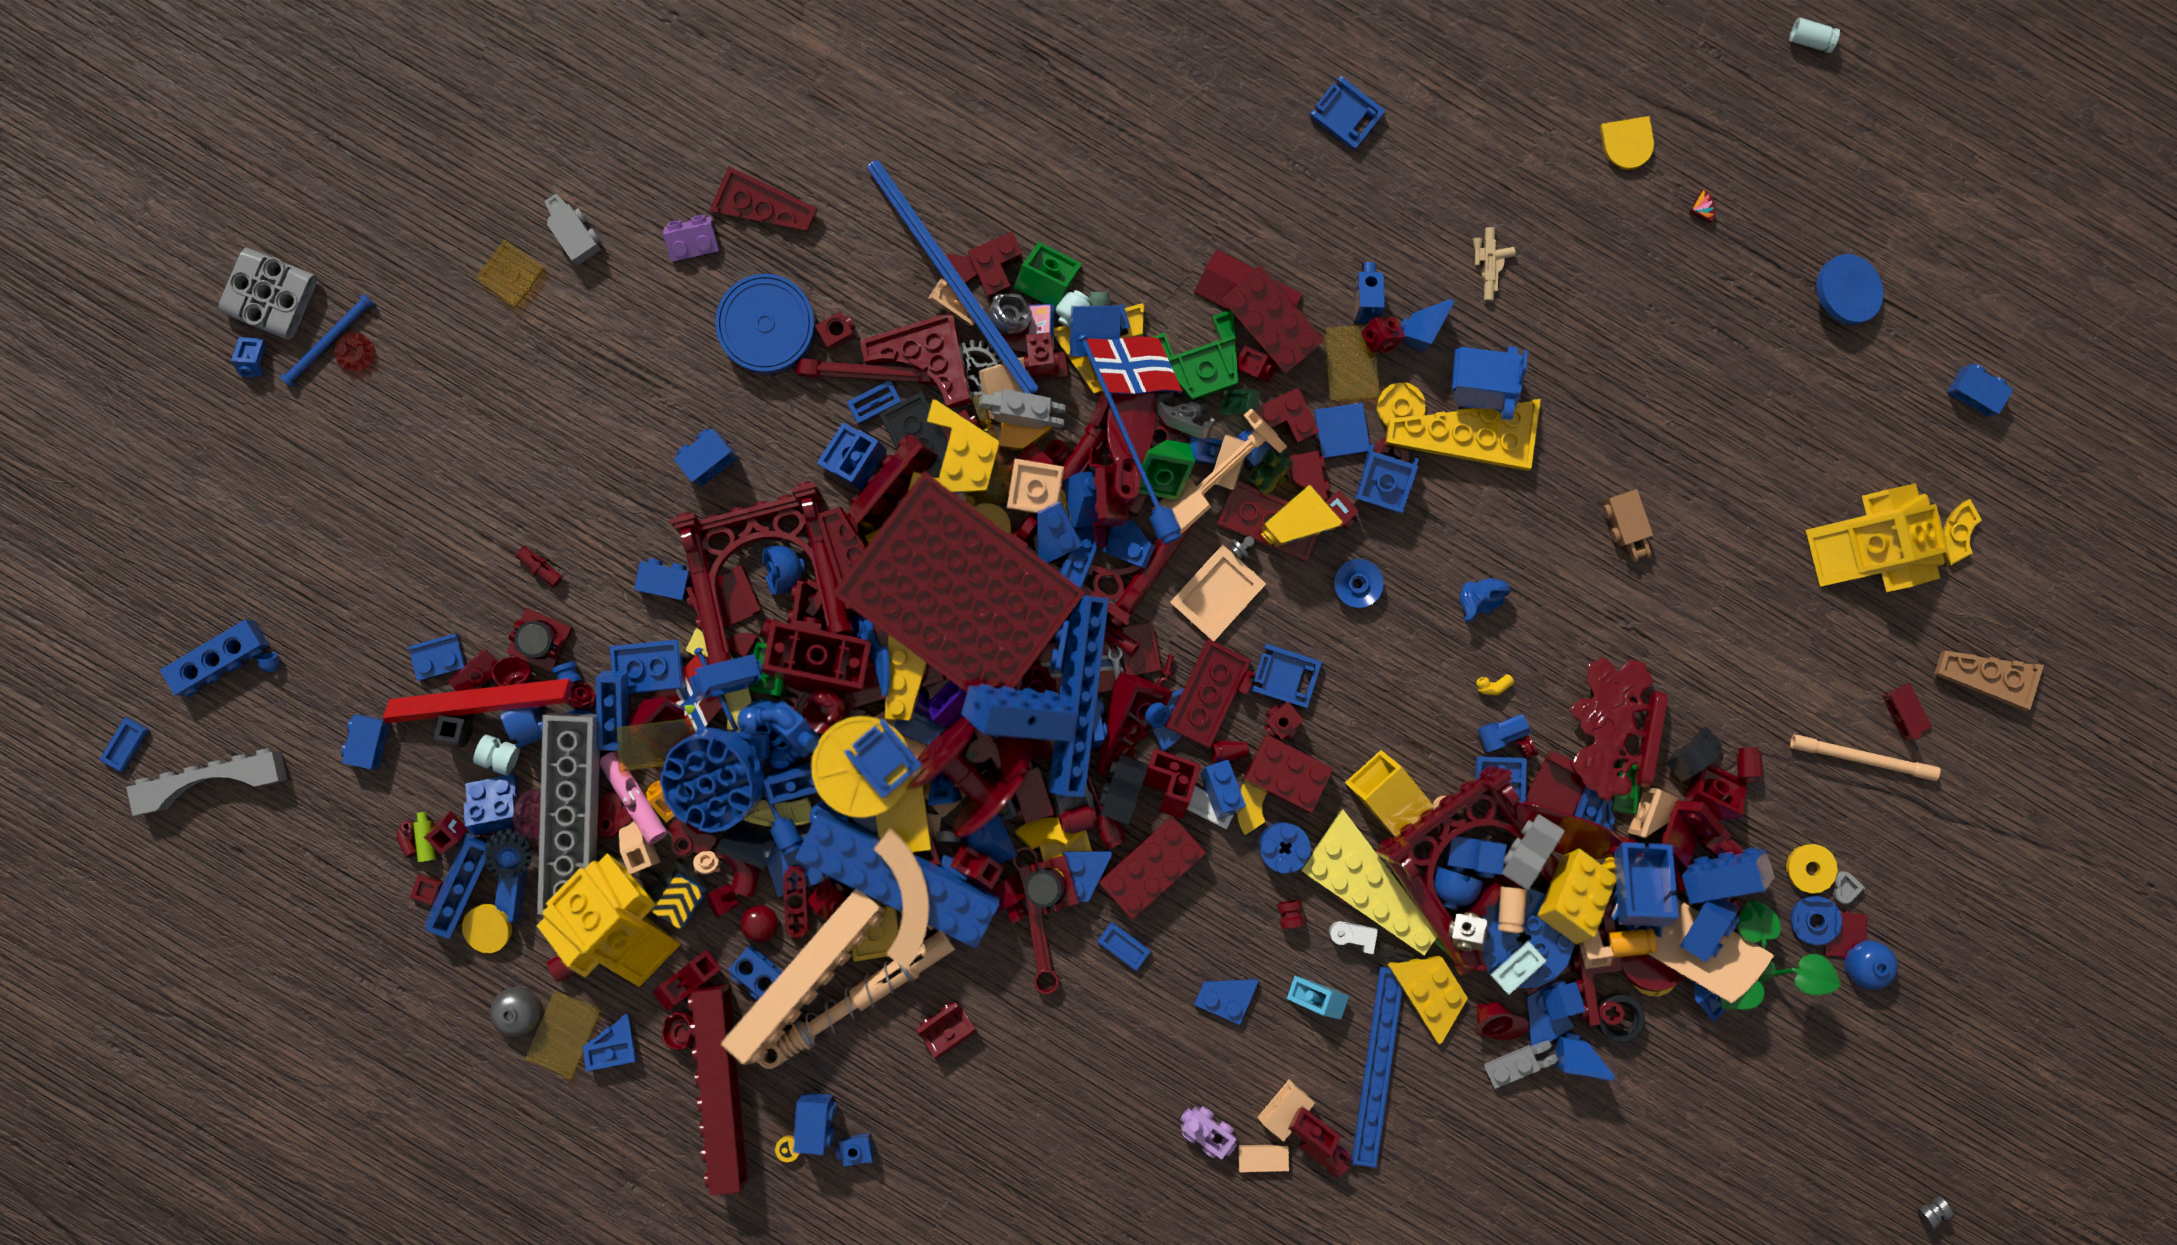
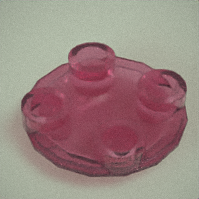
M531 789L524 792L517 800L513 811V822L516 830L520 831L521 835L524 834L526 838L530 839L540 836V789Z

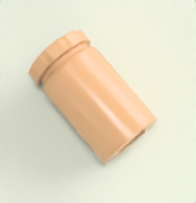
M1501 887L1500 924H1498V930L1511 933L1523 932L1526 889Z

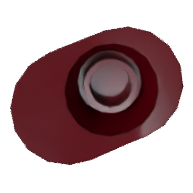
M1502 1003L1478 1004L1476 1006L1477 1026L1474 1032L1477 1036L1497 1040H1512L1522 1036L1529 1028V1022L1526 1018L1511 1014Z

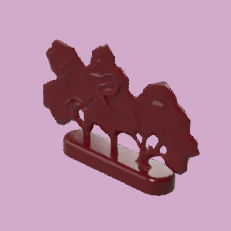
M1601 658L1597 662L1593 661L1588 666L1587 683L1590 685L1595 696L1591 699H1579L1570 709L1572 715L1581 721L1580 726L1583 732L1587 735H1593L1595 739L1594 744L1578 752L1571 765L1576 773L1581 776L1582 782L1586 785L1587 789L1597 791L1598 797L1606 802L1614 795L1625 796L1631 792L1632 785L1626 772L1635 764L1637 765L1635 774L1636 785L1649 788L1654 780L1668 698L1667 693L1654 691L1650 695L1648 705L1644 703L1641 698L1642 693L1653 683V678L1646 670L1647 665L1644 662L1629 660L1619 671H1616L1614 665L1608 662L1606 658ZM1635 697L1637 699V703L1632 702L1630 698ZM1646 711L1643 730H1639L1635 726L1634 713ZM1630 735L1642 737L1639 756L1630 755L1626 749V739ZM1620 750H1623L1626 756H1621ZM1617 760H1628V762L1623 763V767L1614 768V762ZM1622 771L1623 776L1619 777L1617 776V773Z

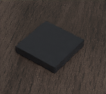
M741 820L726 830L716 852L764 869L776 843L769 831L770 827Z

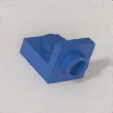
M239 337L231 359L239 375L244 377H263L264 371L260 363L266 347L264 339Z

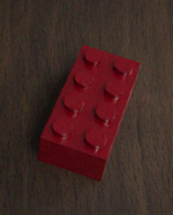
M1262 264L1256 267L1222 298L1223 302L1285 374L1324 341L1321 333Z
M1170 815L1101 877L1099 883L1127 915L1134 919L1205 855L1206 852L1175 817Z

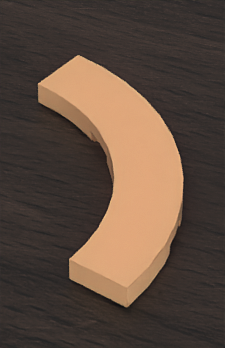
M890 828L875 846L874 850L888 863L901 889L903 899L902 923L894 943L887 951V955L907 970L916 957L925 936L929 914V897L923 871L912 854L911 849Z

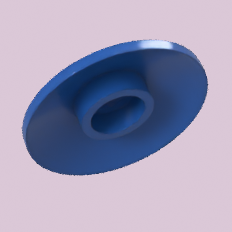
M1350 560L1344 563L1335 575V592L1339 599L1350 607H1367L1373 604L1382 593V574L1378 567L1368 560ZM1356 579L1362 582V586L1359 589L1353 585Z

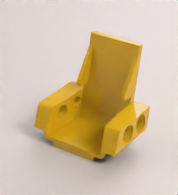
M1916 483L1862 496L1866 511L1865 516L1806 530L1820 587L1882 573L1886 592L1916 586L1940 579L1937 566L1944 565L1943 553L1948 552L1937 505H1930L1926 494L1919 495Z
M606 854L599 862L592 861L585 869L581 867L546 903L548 907L542 912L544 919L537 925L566 966L571 970L586 977L600 963L638 987L681 945L678 940L670 936L646 916L656 904L633 875H629L627 868L609 854Z

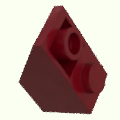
M1318 451L1289 456L1287 464L1291 483L1301 490L1310 485L1326 501L1328 499L1327 495L1330 494V486L1328 480L1323 478L1322 471L1326 469L1323 456L1319 457Z

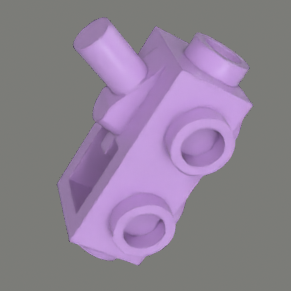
M1196 1106L1192 1110L1188 1108L1180 1118V1121L1183 1122L1181 1124V1130L1184 1131L1182 1135L1192 1143L1197 1141L1203 1145L1202 1150L1212 1158L1217 1156L1222 1160L1225 1155L1229 1156L1237 1145L1235 1143L1236 1137L1233 1134L1234 1129L1224 1121L1219 1124L1212 1119L1214 1114L1204 1106L1201 1109ZM1215 1134H1220L1222 1140L1215 1142L1213 1137Z

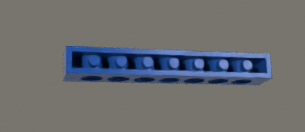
M1083 595L1069 615L1059 698L1070 703V707L1079 714L1071 741L1054 740L1048 792L1062 796L1085 797L1109 598Z

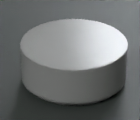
M938 831L936 841L961 843V838L955 837L953 832Z

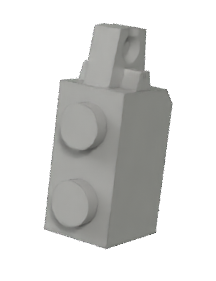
M557 194L545 201L551 215L548 218L547 225L572 262L578 266L602 250L598 245V242L601 241L592 228L590 230L587 229L584 224L587 219L579 208L574 210Z

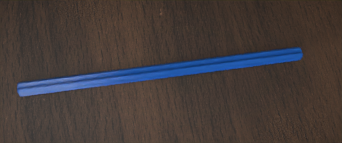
M878 160L870 162L867 170L1024 393L1034 394L1038 390V386Z

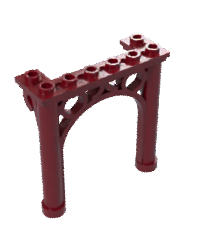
M1089 422L1084 429L1085 434L1062 465L1064 467L1062 481L1085 471L1089 465L1090 448L1099 450L1107 441V433L1093 426ZM1029 512L1014 534L1011 533L1010 536L1038 556V513ZM1196 521L1181 534V538L1163 545L1162 540H1157L1146 569L1135 565L1122 569H1106L1091 564L1087 574L1092 575V572H1095L1098 575L1093 580L1094 591L1083 584L1081 589L1085 592L1084 595L1109 598V601L1118 599L1114 605L1108 602L1107 614L1109 617L1107 620L1117 627H1120L1121 624L1126 627L1129 623V617ZM1033 541L1036 551L1029 547ZM1052 562L1047 563L1060 573L1061 568ZM1137 571L1126 589L1123 590L1124 584L1120 576ZM1114 576L1118 583V591L1114 595H1107L1098 588V581L1101 577Z
M806 481L797 484V487L791 488L793 496H780L776 501L772 502L760 501L755 503L753 507L745 509L743 507L733 508L729 513L725 514L713 513L706 516V519L699 520L694 513L691 514L690 512L680 513L676 518L670 519L671 525L681 535L686 551L708 657H706L707 666L732 660L717 595L719 572L733 553L750 543L761 540L776 539L787 541L799 546L809 555L816 575L828 632L845 636L853 634L852 623L848 621L844 602L833 594L838 583L816 514L823 512L822 502H824V497L815 482ZM796 517L799 519V525L794 531L789 534L780 530V523L783 519ZM774 518L773 528L776 531H771L770 527L761 526L758 522ZM747 525L746 529L738 534L740 538L737 540L735 534L730 529ZM806 527L811 547L798 538ZM724 534L730 537V542L723 551L711 548V540L714 537ZM706 552L717 557L711 571Z
M1495 766L1483 769L1479 773L1480 777L1474 781L1469 780L1459 787V792L1454 795H1447L1441 799L1438 807L1433 810L1428 809L1419 816L1420 819L1417 822L1403 826L1399 830L1400 834L1394 838L1389 837L1379 844L1380 848L1375 851L1378 856L1386 859L1455 962L1454 967L1460 975L1467 974L1471 970L1464 967L1455 955V952L1461 950L1453 945V939L1449 936L1450 924L1453 920L1435 892L1433 881L1434 869L1438 857L1446 845L1457 835L1468 829L1485 825L1498 826L1510 832L1516 839H1523L1524 834L1521 831L1524 827L1516 813L1520 798L1509 784L1513 780L1511 777L1513 773L1511 770ZM1485 799L1489 804L1485 817L1475 818L1471 813L1472 806L1479 800ZM1497 806L1508 823L1493 819ZM1464 807V815L1469 821H1465V819L1452 820L1450 818L1451 815ZM1441 824L1440 833L1436 836L1440 839L1438 842L1433 837L1425 835ZM1427 840L1431 845L1429 857L1416 859L1413 854L1414 847L1420 844V842ZM1552 852L1539 872L1548 887L1559 864ZM1414 864L1426 865L1425 882Z

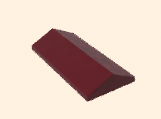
M1216 249L1194 293L1229 311L1230 308L1222 300L1223 296L1250 274L1254 268ZM1275 280L1297 305L1302 293Z

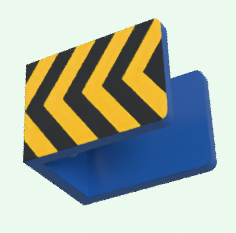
M676 874L653 909V913L677 928L684 927L707 890L682 874Z

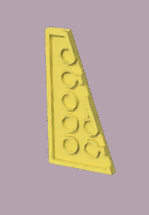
M1342 809L1305 865L1301 868V871L1425 955L1437 938V935L1402 886Z

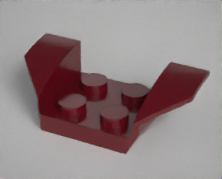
M1090 448L1089 464L1090 469L1096 472L1094 477V486L1097 490L1095 509L1099 521L1093 522L1094 539L1097 547L1106 548L1105 528L1120 527L1128 522L1129 507L1128 503L1120 502L1113 494L1114 467L1102 465L1101 450ZM1121 489L1122 492L1128 494L1125 489Z

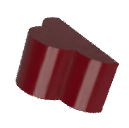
M772 620L762 672L770 677L784 680L785 685L804 692L812 693L821 687L840 692H859L863 688L871 641Z

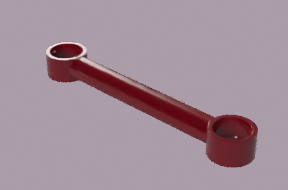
M798 359L796 375L802 377L817 378L825 376L937 385L929 375L913 367L821 362L814 359Z
M1022 846L1016 850L1017 855L1023 850H1030L1035 857L1034 863L1038 862V855L1034 849ZM1016 856L1013 858V863L1018 869L1021 866L1018 864ZM1025 897L1037 967L1034 986L1042 994H1051L1057 989L1059 978L1051 967L1043 915L1041 913L1032 916L1027 898ZM1045 972L1053 974L1056 979L1054 987L1049 990L1042 989L1037 982L1038 977Z

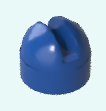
M266 653L257 658L259 667L264 672L271 673L279 667L277 653Z

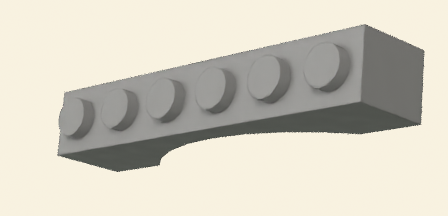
M271 748L256 751V756L248 757L247 754L233 756L232 762L224 763L223 760L208 762V767L200 769L199 765L184 768V773L178 775L175 774V771L159 774L160 779L153 781L151 777L135 780L136 785L126 787L132 816L168 809L174 800L185 790L211 778H232L254 787L286 781L288 779L282 752H272Z

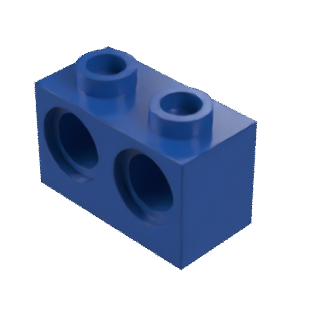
M753 945L748 946L728 969L732 973L731 978L739 985L744 983L751 989L749 993L758 1001L768 990L761 986V978L768 977L773 984L783 973L780 968ZM743 961H749L752 963V973H746L743 971Z

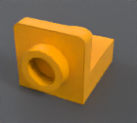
M660 781L654 782L646 792L647 800L662 819L668 822L675 815L664 800Z

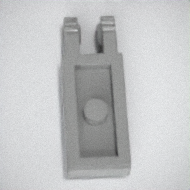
M1546 1040L1532 1046H1525L1485 1063L1484 1067L1494 1088L1496 1089L1541 1070L1540 1068H1546L1555 1064L1558 1061L1555 1054L1548 1055L1539 1060L1534 1055L1547 1051L1552 1046L1550 1041Z

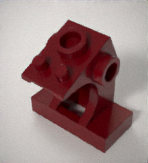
M1051 333L1026 335L1028 356L1023 357L1024 365L1033 381L1068 378L1065 352L1053 353Z

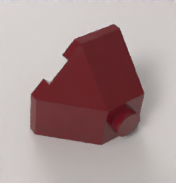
M666 697L643 700L628 716L633 735L667 755L670 749L686 739L684 708Z

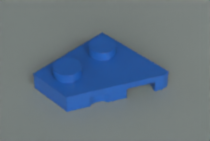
M1060 501L1038 511L1039 558L1049 563L1083 546Z
M1129 516L1128 522L1120 527L1111 528L1106 539V548H1102L1101 551L1146 569L1155 546Z
M1585 785L1574 816L1595 822L1613 831V824L1615 823L1614 814L1611 811L1613 805L1612 798L1606 802L1598 797L1597 791L1587 789Z
M1064 851V855H1067L1080 902H1089L1112 856V851Z
M1548 984L1533 994L1525 996L1526 1008L1528 1009L1527 1021L1529 1022L1530 1046L1546 1040L1551 1042L1574 1027L1568 1017L1551 1021L1542 993L1551 989Z
M630 1014L623 1015L611 1027H607L598 1037L583 1046L586 1072L637 1062Z

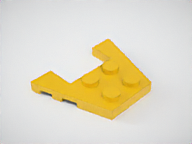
M1143 303L1125 308L1130 327L1127 329L1128 334L1120 336V339L1143 336ZM1065 326L1054 328L1055 339L1092 393H1101L1103 389L1089 357L1070 356V329Z
M933 400L927 422L952 429L939 478H933L955 493L987 491L1000 442L937 400ZM913 472L909 490L920 477V473Z

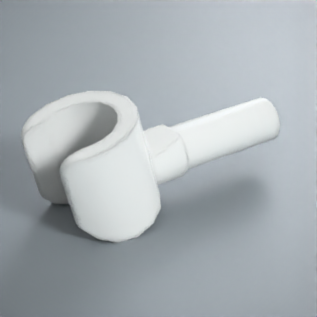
M1106 645L1105 651L1112 660L1114 675L1117 680L1120 673L1119 659L1122 657L1123 652L1117 647V650L1111 653L1110 647Z

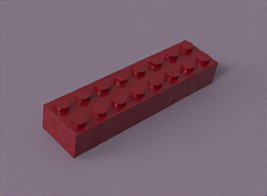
M730 983L705 985L691 992V996L688 997V1008L690 1012L693 1011L694 1020L690 1023L691 1036L695 1037L696 1046L693 1047V1060L698 1064V1072H695L696 1087H700L697 1108L698 1112H702L703 1118L699 1129L701 1138L704 1137L705 1147L702 1148L703 1163H707L704 1184L705 1188H709V1195L739 1193L748 1182L738 1066L737 1058L721 1044L734 1029Z

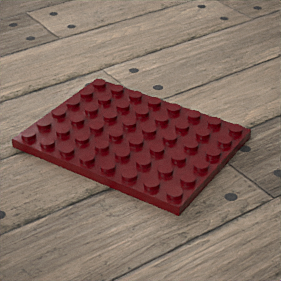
M923 471L833 591V594L968 692L969 686L979 687L980 684L990 685L997 689H1001L1002 686L1014 689L1085 592Z

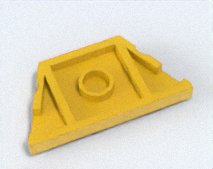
M1434 956L1423 960L1412 959L1409 962H1391L1387 964L1436 1043L1441 1044L1468 999L1444 959L1440 956Z

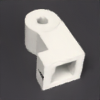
M1337 921L1330 926L1329 935L1336 944L1353 943L1362 945L1361 950L1364 953L1374 954L1378 930L1375 927Z

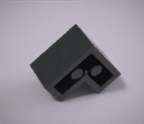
M1120 754L1118 762H1112L1108 774L1112 776L1110 784L1105 782L1098 804L1103 806L1100 815L1129 825L1147 772L1148 763Z

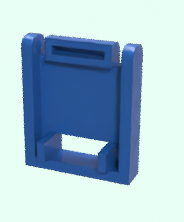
M1339 76L1336 82L1342 89L1333 83L1316 104L1315 108L1317 111L1312 110L1309 116L1351 150L1355 151L1386 110L1345 78ZM1366 115L1372 121L1359 136V133L1354 128L1363 116Z
M1265 644L1264 649L1273 652L1272 655L1262 653L1254 681L1261 683L1262 687L1252 686L1251 691L1308 708L1322 661ZM1303 669L1312 672L1306 694L1296 692Z
M882 719L879 723L885 729L883 733L874 725L852 744L858 752L856 756L849 749L844 751V753L880 796L885 798L923 765L889 724ZM903 763L909 770L889 785L884 778Z

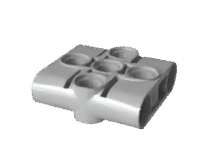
M246 247L241 251L220 299L218 310L222 314L286 340H291L299 327L314 292L317 276L277 258ZM281 266L279 275L274 276L275 269ZM248 280L249 284L247 288L242 289V284L244 283V281ZM271 289L270 297L265 299V292ZM294 298V304L287 308L288 300ZM261 311L262 316L260 320L255 321V315Z

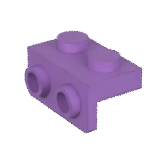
M695 216L691 218V221L684 223L673 221L668 223L667 227H664L663 237L671 262L719 251L711 216Z

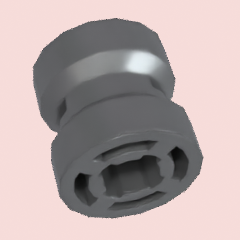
M1939 1195L1932 1199L1931 1204H1924L1917 1208L1920 1217L1931 1230L1938 1228L1942 1220L1948 1222L1955 1217L1950 1206Z

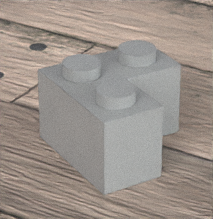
M1539 814L1534 822L1528 820L1521 831L1524 834L1523 839L1517 838L1503 860V863L1507 865L1502 874L1529 889L1565 830Z

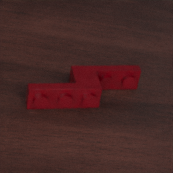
M1611 897L1598 927L1603 948L1610 947L1609 933L1616 932L1614 920L1610 917L1612 911ZM1574 948L1571 964L1573 970L1577 971L1578 980H1575L1586 1010L1579 1014L1581 1019L1588 1025H1599L1600 1019L1593 975L1621 971L1620 957L1613 958L1610 966L1585 969L1580 948Z

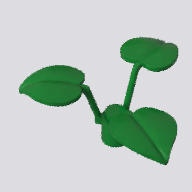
M1754 900L1747 901L1738 916L1740 917L1737 923L1738 932L1748 942L1757 943L1762 941L1761 948L1766 950V940H1774L1780 935V920L1776 913L1767 905ZM1806 955L1799 961L1798 968L1778 971L1775 970V965L1770 961L1754 984L1734 1002L1731 1003L1720 997L1721 1007L1724 1010H1749L1757 1007L1764 998V988L1761 983L1767 982L1772 976L1778 977L1783 974L1798 973L1794 979L1795 986L1801 992L1813 996L1832 993L1840 987L1841 982L1832 964L1821 955Z

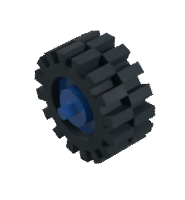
M506 829V834H503L501 830L497 832V837L493 834L490 837V841H487L485 864H488L489 871L493 870V875L498 876L501 873V878L506 879V874H510L511 879L515 878L516 872L520 876L523 874V869L527 871L532 860L531 843L526 839V835L522 834L520 836V831L515 830L514 834H511V829Z

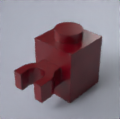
M1017 873L1001 880L994 885L992 890H988L999 896V906L995 913L1006 908L1012 924L1028 915L1024 906L1019 902L1026 895L1022 881Z

